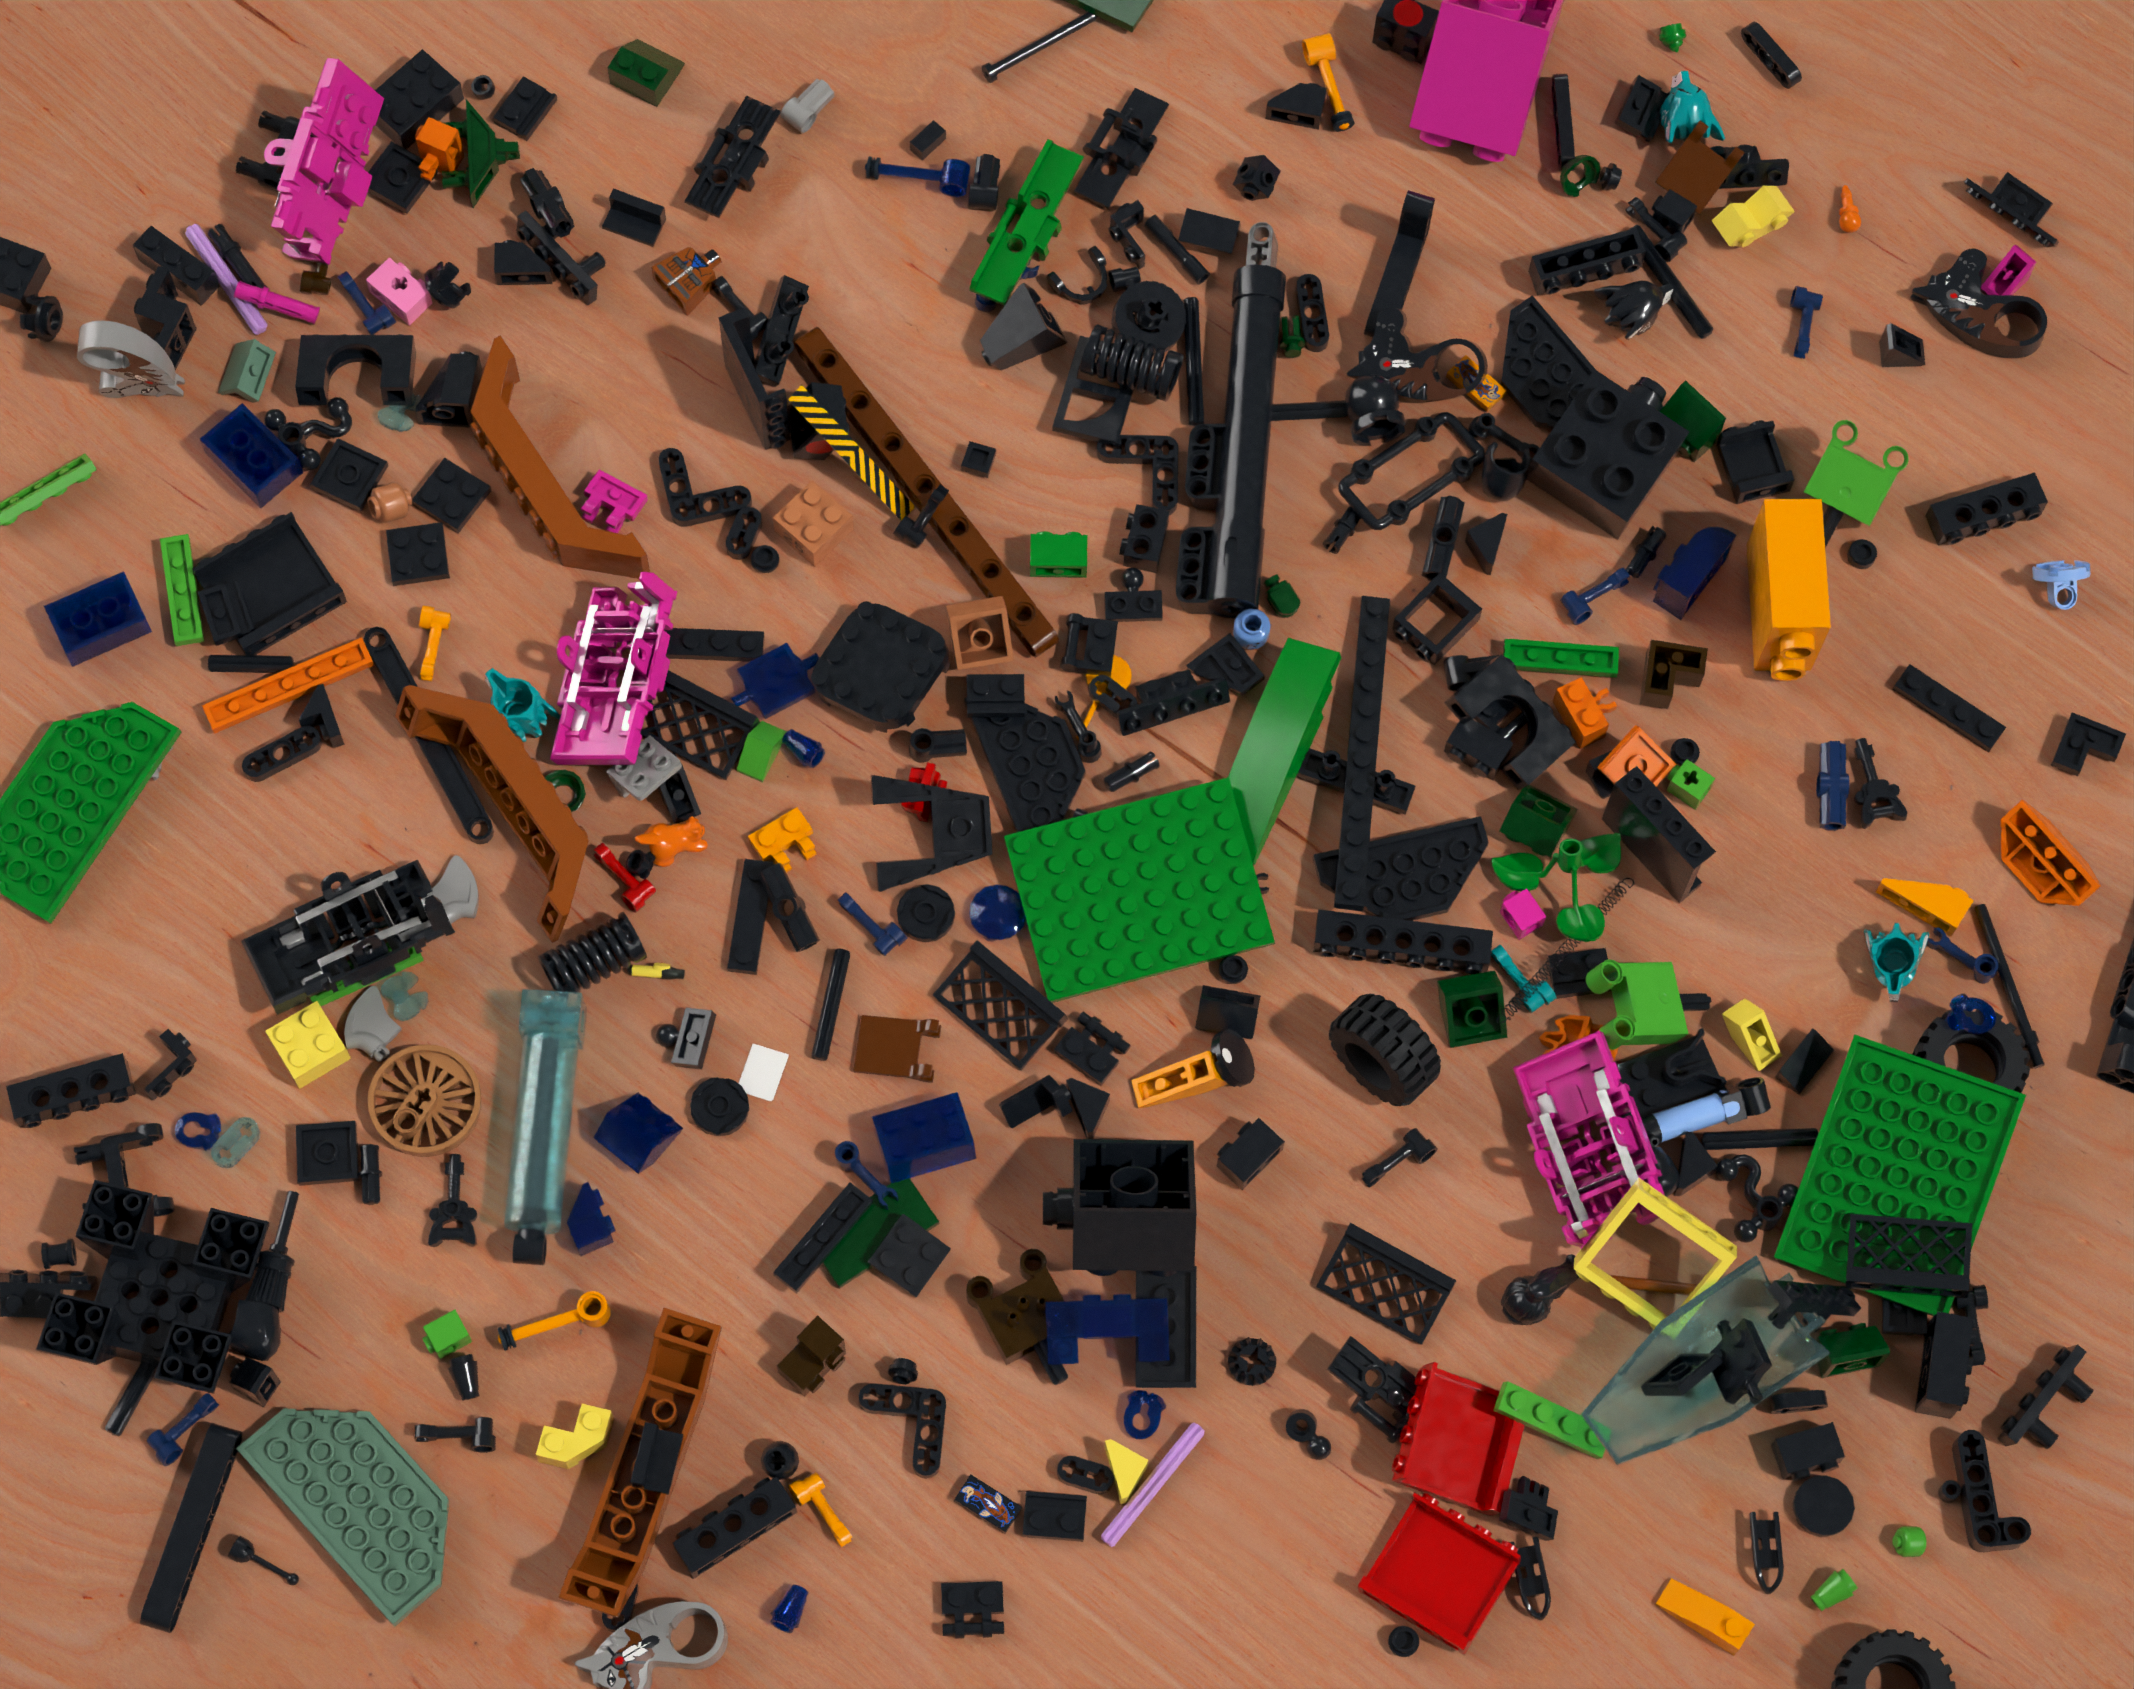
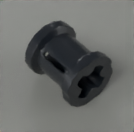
M68 1239L67 1243L49 1245L47 1242L42 1243L41 1253L45 1270L51 1269L53 1265L67 1263L71 1266L77 1265V1252L73 1239Z

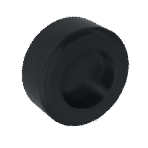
M1864 539L1853 542L1847 553L1849 563L1857 569L1871 567L1877 557L1875 545Z

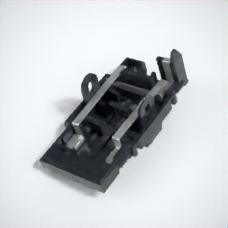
M415 860L385 875L382 874L381 870H378L354 882H350L348 875L344 872L332 873L326 876L320 884L323 896L293 910L295 916L254 934L241 942L278 1015L306 1002L307 998L327 990L328 992L332 990L333 993L339 991L336 982L342 980L345 987L361 981L362 985L366 986L396 971L395 964L410 958L407 949L414 947L418 954L422 952L421 948L425 947L426 943L443 935H451L455 931L447 917L441 900L434 895H427L433 890L419 861ZM339 881L341 883L339 888H331L334 882ZM361 894L364 895L375 919L383 916L384 921L372 922ZM324 912H327L339 937L337 942L332 945L329 940L334 939L335 936L323 914ZM388 926V928L380 932L378 929H374L375 934L368 937H364V934L368 933L373 928L381 929ZM357 938V942L334 951L340 948L343 942ZM386 938V940H387V942H388V944H389V946H390V948H391V950H392L391 952H389V950H388V948H387V946H386V944H385V942H384L383 939ZM345 956H349L354 969H351Z

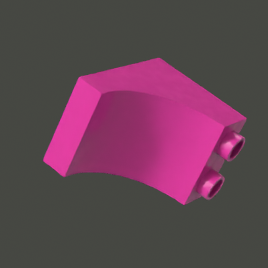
M1442 0L1409 127L1421 130L1419 138L1430 145L1449 147L1453 139L1474 145L1472 153L1484 160L1500 162L1504 160L1505 154L1516 156L1564 0Z

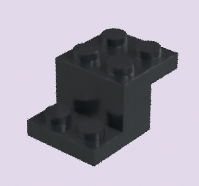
M158 266L155 273L151 274L147 280L146 291L143 297L137 299L134 313L141 331L151 337L165 350L176 371L196 331V326L188 305L176 300L178 292L169 269Z

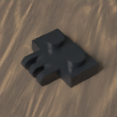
M1522 1476L1518 1481L1517 1492L1513 1490L1504 1492L1499 1521L1544 1541L1554 1539L1558 1510L1547 1506L1549 1494L1547 1486L1540 1485L1538 1482L1530 1481L1529 1478Z

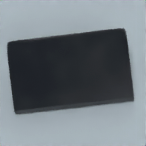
M1812 1028L1778 1071L1776 1078L1799 1095L1834 1049Z

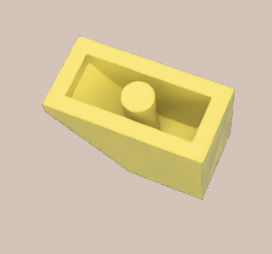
M1743 999L1722 1013L1730 1036L1757 1071L1762 1070L1782 1056L1764 1010L1749 1000Z

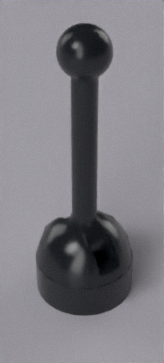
M243 1536L238 1537L228 1554L230 1559L239 1563H245L249 1560L257 1562L287 1579L289 1585H296L299 1582L297 1574H289L255 1555L253 1544Z

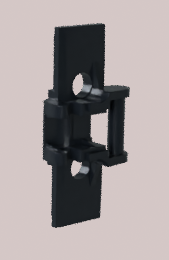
M1135 88L1121 112L1107 108L1103 113L1104 119L1091 141L1083 147V151L1092 157L1093 160L1078 183L1074 193L1109 209L1125 180L1128 179L1129 175L1137 176L1157 143V137L1152 134L1169 104ZM1131 122H1138L1141 124L1142 129L1138 128L1139 126L1131 124ZM1114 123L1113 129L1119 131L1120 134L1113 146L1109 145L1107 149H1103L1100 145ZM1105 165H1112L1117 169V172L1114 175L1108 176L1103 174L1101 169Z
M746 96L729 126H726L725 129L718 128L716 130V137L701 163L696 164L694 171L699 177L685 199V203L720 218L740 182L745 185L747 191L751 192L755 185L753 179L755 170L758 165L765 168L769 161L766 151L761 146L781 111ZM743 129H749L753 132V136L750 139L743 140L738 137ZM725 143L728 144L729 147L719 164H713ZM717 181H725L721 184L716 183Z
M1349 1336L1327 1370L1358 1395L1350 1410L1354 1414L1358 1412L1388 1436L1387 1440L1393 1444L1400 1437L1403 1427L1407 1425L1410 1415L1407 1413L1408 1404L1411 1398L1415 1396L1417 1389L1415 1384L1416 1377L1397 1361H1390L1385 1364L1356 1339ZM1369 1370L1374 1371L1378 1375L1372 1386H1369L1365 1381V1375ZM1378 1398L1383 1400L1395 1410L1392 1414L1393 1418L1397 1420L1395 1426L1365 1402Z

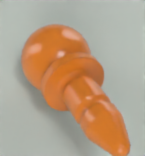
M1844 185L1841 192L1842 208L1839 210V215L1841 216L1839 225L1843 231L1853 233L1860 228L1861 217L1858 214V207L1853 205L1852 193L1849 187Z

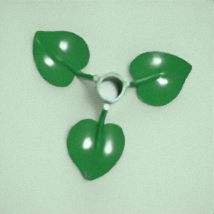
M1620 833L1605 834L1582 841L1571 838L1565 839L1560 843L1559 854H1553L1552 860L1544 871L1542 861L1537 856L1529 853H1514L1504 857L1492 858V867L1497 878L1508 888L1517 891H1523L1527 888L1528 891H1531L1538 887L1539 878H1545L1557 862L1563 872L1571 873L1573 903V908H1565L1559 912L1556 920L1557 927L1568 938L1583 942L1596 941L1604 932V915L1598 907L1592 904L1579 907L1577 870L1585 865L1594 873H1608L1615 870L1621 861Z

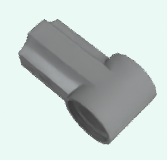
M816 79L798 98L793 97L784 105L780 116L798 131L805 133L814 124L817 114L835 97L834 91L824 80Z

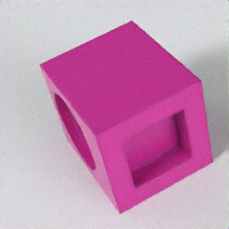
M1527 888L1520 893L1517 890L1513 891L1503 899L1500 914L1519 940L1544 925L1546 915Z

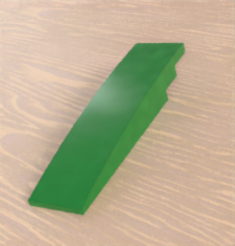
M1292 638L1287 639L1228 776L1253 865L1257 862L1324 718L1322 710L1333 688L1331 680L1342 659L1340 652Z

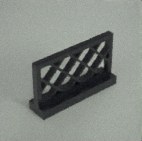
M668 670L663 690L667 691L669 701L655 705L652 711H648V713L652 712L655 726L642 729L640 734L644 738L651 735L667 750L727 780L742 753L747 735L760 723V720L752 713ZM671 694H673V695H675V696H677V697H679V698L673 700ZM682 702L690 703L694 714L678 719L675 705ZM671 706L675 720L659 725L655 711ZM696 707H698V708H700V709H702V710H704V711L698 713ZM710 714L715 716L719 727L703 732L699 718ZM696 719L700 733L684 738L680 724ZM721 720L728 723V725L723 726ZM676 725L680 739L669 743L663 740L661 729ZM735 727L744 731L739 742L728 745L724 731ZM657 731L658 737L651 733ZM721 732L724 746L709 751L705 737ZM701 738L705 752L694 756L689 754L685 743ZM682 744L683 750L676 747V745ZM735 748L731 756L730 750ZM726 751L729 761L722 771L713 766L710 756ZM707 757L708 763L701 760V758Z
M976 940L969 948L971 951L934 992L933 997L1022 1071L1058 1027L1061 1028L1068 1018L1064 1012ZM971 961H974L981 967V979L965 980L964 969ZM985 971L993 978H985ZM960 975L961 981H955L956 978ZM999 982L1003 986V997L987 999L986 983ZM982 983L983 999L966 1001L965 985ZM961 985L962 1001L949 1002L942 996L950 986ZM1007 990L1014 996L1007 997ZM1008 1001H1021L1024 1003L1025 1016L1009 1017ZM1004 1002L1005 1018L988 1019L987 1003ZM983 1004L984 1020H970L967 1017V1005ZM955 1006H963V1013ZM1029 1008L1037 1015H1029ZM1043 1019L1050 1025L1043 1035L1031 1036L1030 1020ZM1026 1020L1027 1036L1010 1038L1009 1022ZM1005 1022L1006 1038L993 1039L989 1036V1024ZM984 1024L985 1031H983L978 1025ZM1032 1040H1038L1033 1046H1031ZM1027 1041L1028 1052L1019 1061L1011 1054V1042ZM999 1043H1007V1050Z
M1850 1214L1846 1288L1968 1298L1973 1223ZM1856 1222L1869 1223L1876 1232L1863 1241L1856 1233ZM1877 1224H1884V1226L1879 1228ZM1891 1225L1900 1226L1906 1233L1895 1244L1884 1233ZM1907 1226H1909V1227H1915V1228H1913V1229L1910 1231ZM1921 1228H1930L1937 1236L1926 1246L1914 1235ZM1938 1229H1946V1230L1941 1233ZM1952 1230L1966 1231L1965 1242L1956 1249L1945 1238ZM1880 1235L1890 1248L1878 1257L1868 1247V1244ZM1909 1238L1921 1249L1911 1259H1908L1898 1248ZM1855 1240L1860 1244L1856 1249H1854ZM1940 1240L1951 1251L1941 1262L1929 1251ZM1863 1248L1875 1260L1867 1267L1853 1266L1854 1256ZM1965 1248L1963 1258V1256L1959 1252ZM1893 1251L1905 1262L1897 1270L1888 1269L1882 1262ZM1925 1253L1936 1266L1928 1272H1919L1912 1263ZM1956 1256L1964 1265L1963 1275L1950 1274L1943 1265ZM1878 1264L1882 1269L1874 1267ZM1907 1267H1909L1912 1271H1904V1270H1905ZM1939 1269L1943 1274L1935 1272Z
M1350 1223L1316 1287L1422 1345L1455 1286L1456 1280ZM1347 1243L1359 1250L1362 1261L1344 1265L1341 1254ZM1363 1252L1372 1256V1258L1365 1259ZM1339 1259L1341 1267L1334 1268ZM1376 1260L1385 1263L1388 1275L1371 1280L1366 1263ZM1363 1265L1368 1281L1351 1286L1346 1269ZM1389 1266L1399 1272L1391 1274ZM1343 1270L1347 1287L1334 1290L1325 1285L1330 1274ZM1405 1274L1412 1279L1414 1290L1397 1294L1393 1278ZM1389 1279L1394 1296L1377 1300L1372 1284ZM1416 1281L1425 1285V1287L1418 1288ZM1369 1285L1374 1301L1361 1305L1355 1301L1352 1289ZM1432 1289L1442 1295L1436 1306L1424 1309L1419 1292ZM1349 1291L1351 1299L1341 1293ZM1416 1293L1420 1310L1403 1315L1399 1298ZM1395 1299L1400 1316L1391 1319L1383 1317L1378 1304ZM1375 1305L1377 1313L1367 1307ZM1433 1311L1429 1320L1427 1321L1425 1313ZM1422 1314L1425 1327L1420 1336L1408 1330L1405 1318ZM1402 1320L1403 1327L1394 1322Z

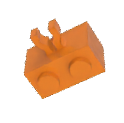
M428 117L424 125H420L417 129L415 140L420 158L423 159L418 167L422 171L420 174L421 178L431 182L437 169L441 174L442 171H456L464 158L458 129Z
M1582 677L1557 688L1553 698L1555 707L1580 749L1606 736L1609 724L1603 713H1610L1617 708L1615 701L1610 704L1602 703L1598 705L1602 698L1608 696L1609 691L1607 687L1600 690L1593 697Z

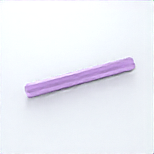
M198 224L188 226L185 235L205 264L215 271L219 284L250 329L256 335L264 333L267 330L268 324L255 305L251 302L234 298L238 281Z
M1191 1423L1101 1534V1539L1104 1543L1111 1547L1115 1546L1204 1436L1205 1431L1196 1423Z

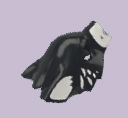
M1636 281L1623 286H1607L1594 289V293L1599 299L1607 300L1605 306L1611 307L1609 315L1604 320L1605 323L1609 326L1613 325L1614 327L1621 328L1623 331L1626 330L1628 332L1625 335L1626 340L1631 339L1636 334L1644 333L1653 326L1660 308L1671 299L1673 287L1670 283L1657 287L1648 281Z

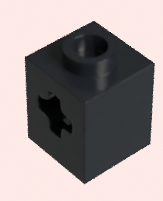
M1669 189L1664 197L1660 195L1652 206L1654 211L1653 217L1671 234H1674L1676 231L1684 233L1693 221L1698 206Z

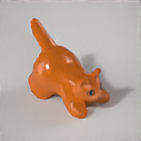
M693 816L686 821L671 825L665 823L654 824L644 834L635 836L636 842L642 845H649L651 853L655 856L653 863L661 867L673 864L674 857L679 852H702L708 846L707 841L701 839L705 833V827Z

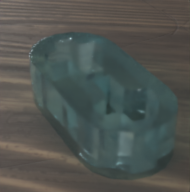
M249 1117L239 1118L214 1143L211 1155L217 1166L226 1169L235 1166L257 1143L261 1132L255 1120ZM252 1126L250 1130L253 1134L250 1137L244 1135L237 1141L242 1135L240 1129L242 1127L248 1129ZM221 1149L226 1151L230 1149L232 1156L229 1159L223 1157L220 1160L221 1154L219 1151Z

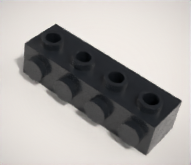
M1634 228L1532 256L1528 272L1537 295L1544 293L1550 295L1569 286H1583L1591 280H1606L1620 272H1634L1642 267L1646 250L1638 229Z

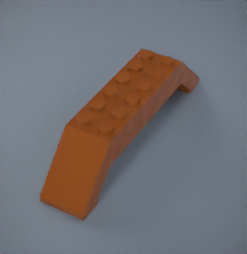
M502 337L494 338L471 409L473 423L470 426L475 434L473 438L481 451L486 449L489 455L488 461L495 472L500 470L505 488L510 494L515 493L519 509L524 516L529 514L533 521L531 523L533 530L539 538L544 537L547 542L545 545L553 560L558 558L565 567L639 579L641 572H650L647 554L634 534L631 532L627 535L587 527L509 410L514 384L520 382L515 357Z
M412 685L404 687L395 714L396 719L410 739L419 736L453 746L457 749L549 881L548 892L537 917V922L552 943L558 941L571 908L589 840L586 831L582 826L577 825L572 817L570 808L558 798L553 784L544 778L537 761L534 758H530L524 749L521 738L514 735L509 728L506 717L499 713L494 705Z
M663 1308L654 1333V1340L643 1382L585 1542L567 1572L559 1599L617 1618L622 1612L645 1570L703 1408L722 1327L720 1325ZM645 1422L657 1424L660 1430L684 1435L669 1495L634 1488L630 1482Z

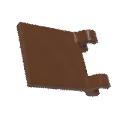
M1702 121L1698 122L1655 181L1656 184L1667 192L1671 189L1697 205L1696 213L1699 215L1745 153L1738 147H1735L1728 158L1724 159L1707 147L1700 139L1709 126Z
M862 1015L853 1072L912 1078L932 1083L935 1072L932 1070L933 1066L918 1064L922 1035L940 1038L941 1025H939V1020H909Z

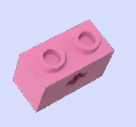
M388 258L366 279L369 292L409 326L432 304L431 295L426 288L425 282L421 279L416 280L413 278L411 272L401 262L397 264L391 258Z

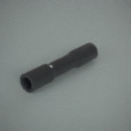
M1157 215L1151 216L1145 222L1144 227L1159 243L1168 249L1197 284L1203 283L1209 277L1210 272L1195 256L1185 249Z

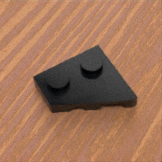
M1231 633L1227 634L1186 665L1190 672L1209 681L1224 677L1227 681L1228 690L1242 696L1265 679L1263 673Z

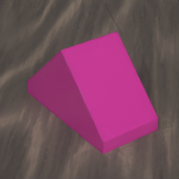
M2014 245L1982 284L1981 289L1988 295L2012 296L2029 280L2037 262L2017 245Z

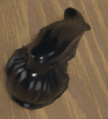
M1567 1255L1565 1262L1560 1266L1538 1271L1534 1276L1517 1277L1506 1287L1501 1299L1502 1312L1513 1325H1532L1547 1318L1553 1299L1560 1298L1565 1290L1579 1278L1575 1272L1576 1270L1573 1269L1575 1255Z

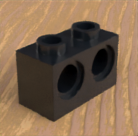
M1136 504L1134 514L1129 513L1126 523V530H1130L1128 539H1122L1119 555L1124 556L1123 566L1157 573L1169 524L1170 511ZM1149 522L1153 524V527L1146 529L1141 527L1140 524ZM1142 547L1145 548L1147 552L1144 554H1138L1134 551V549Z

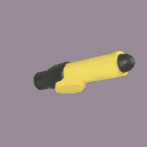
M654 963L653 966L633 964L627 968L629 974L638 977L672 980L684 979L685 976L684 969H676L666 963Z

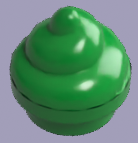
M1677 23L1661 27L1659 40L1671 51L1678 52L1679 47L1683 44V39L1687 36L1686 30L1682 29V24Z

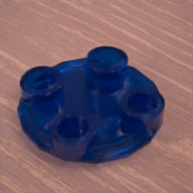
M993 885L985 887L975 895L970 903L969 916L971 924L987 941L993 942L1011 938L1026 924L1020 895L1016 890L1008 886Z

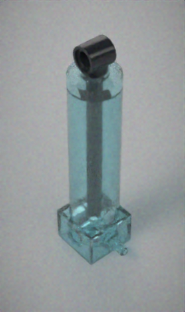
M522 990L518 1029L523 1042L504 1227L518 1232V1234H515L513 1243V1263L544 1265L547 1251L546 1235L558 1233L561 1229L578 1049H583L587 1015L582 993Z

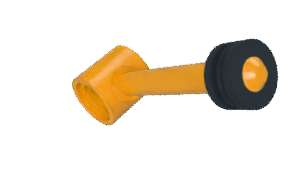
M1327 33L1303 39L1302 49L1305 61L1308 66H1319L1325 87L1327 88L1335 114L1331 117L1334 131L1340 132L1350 129L1354 126L1355 122L1352 113L1344 110L1329 64L1330 61L1336 60V50L1331 34Z
M596 1291L586 1292L579 1298L577 1309L515 1329H511L510 1324L506 1325L507 1328L504 1327V1329L499 1327L498 1341L506 1351L508 1347L511 1349V1346L516 1348V1341L579 1320L589 1327H601L608 1322L611 1310L601 1293ZM595 1303L601 1305V1310L598 1314H586L587 1308Z

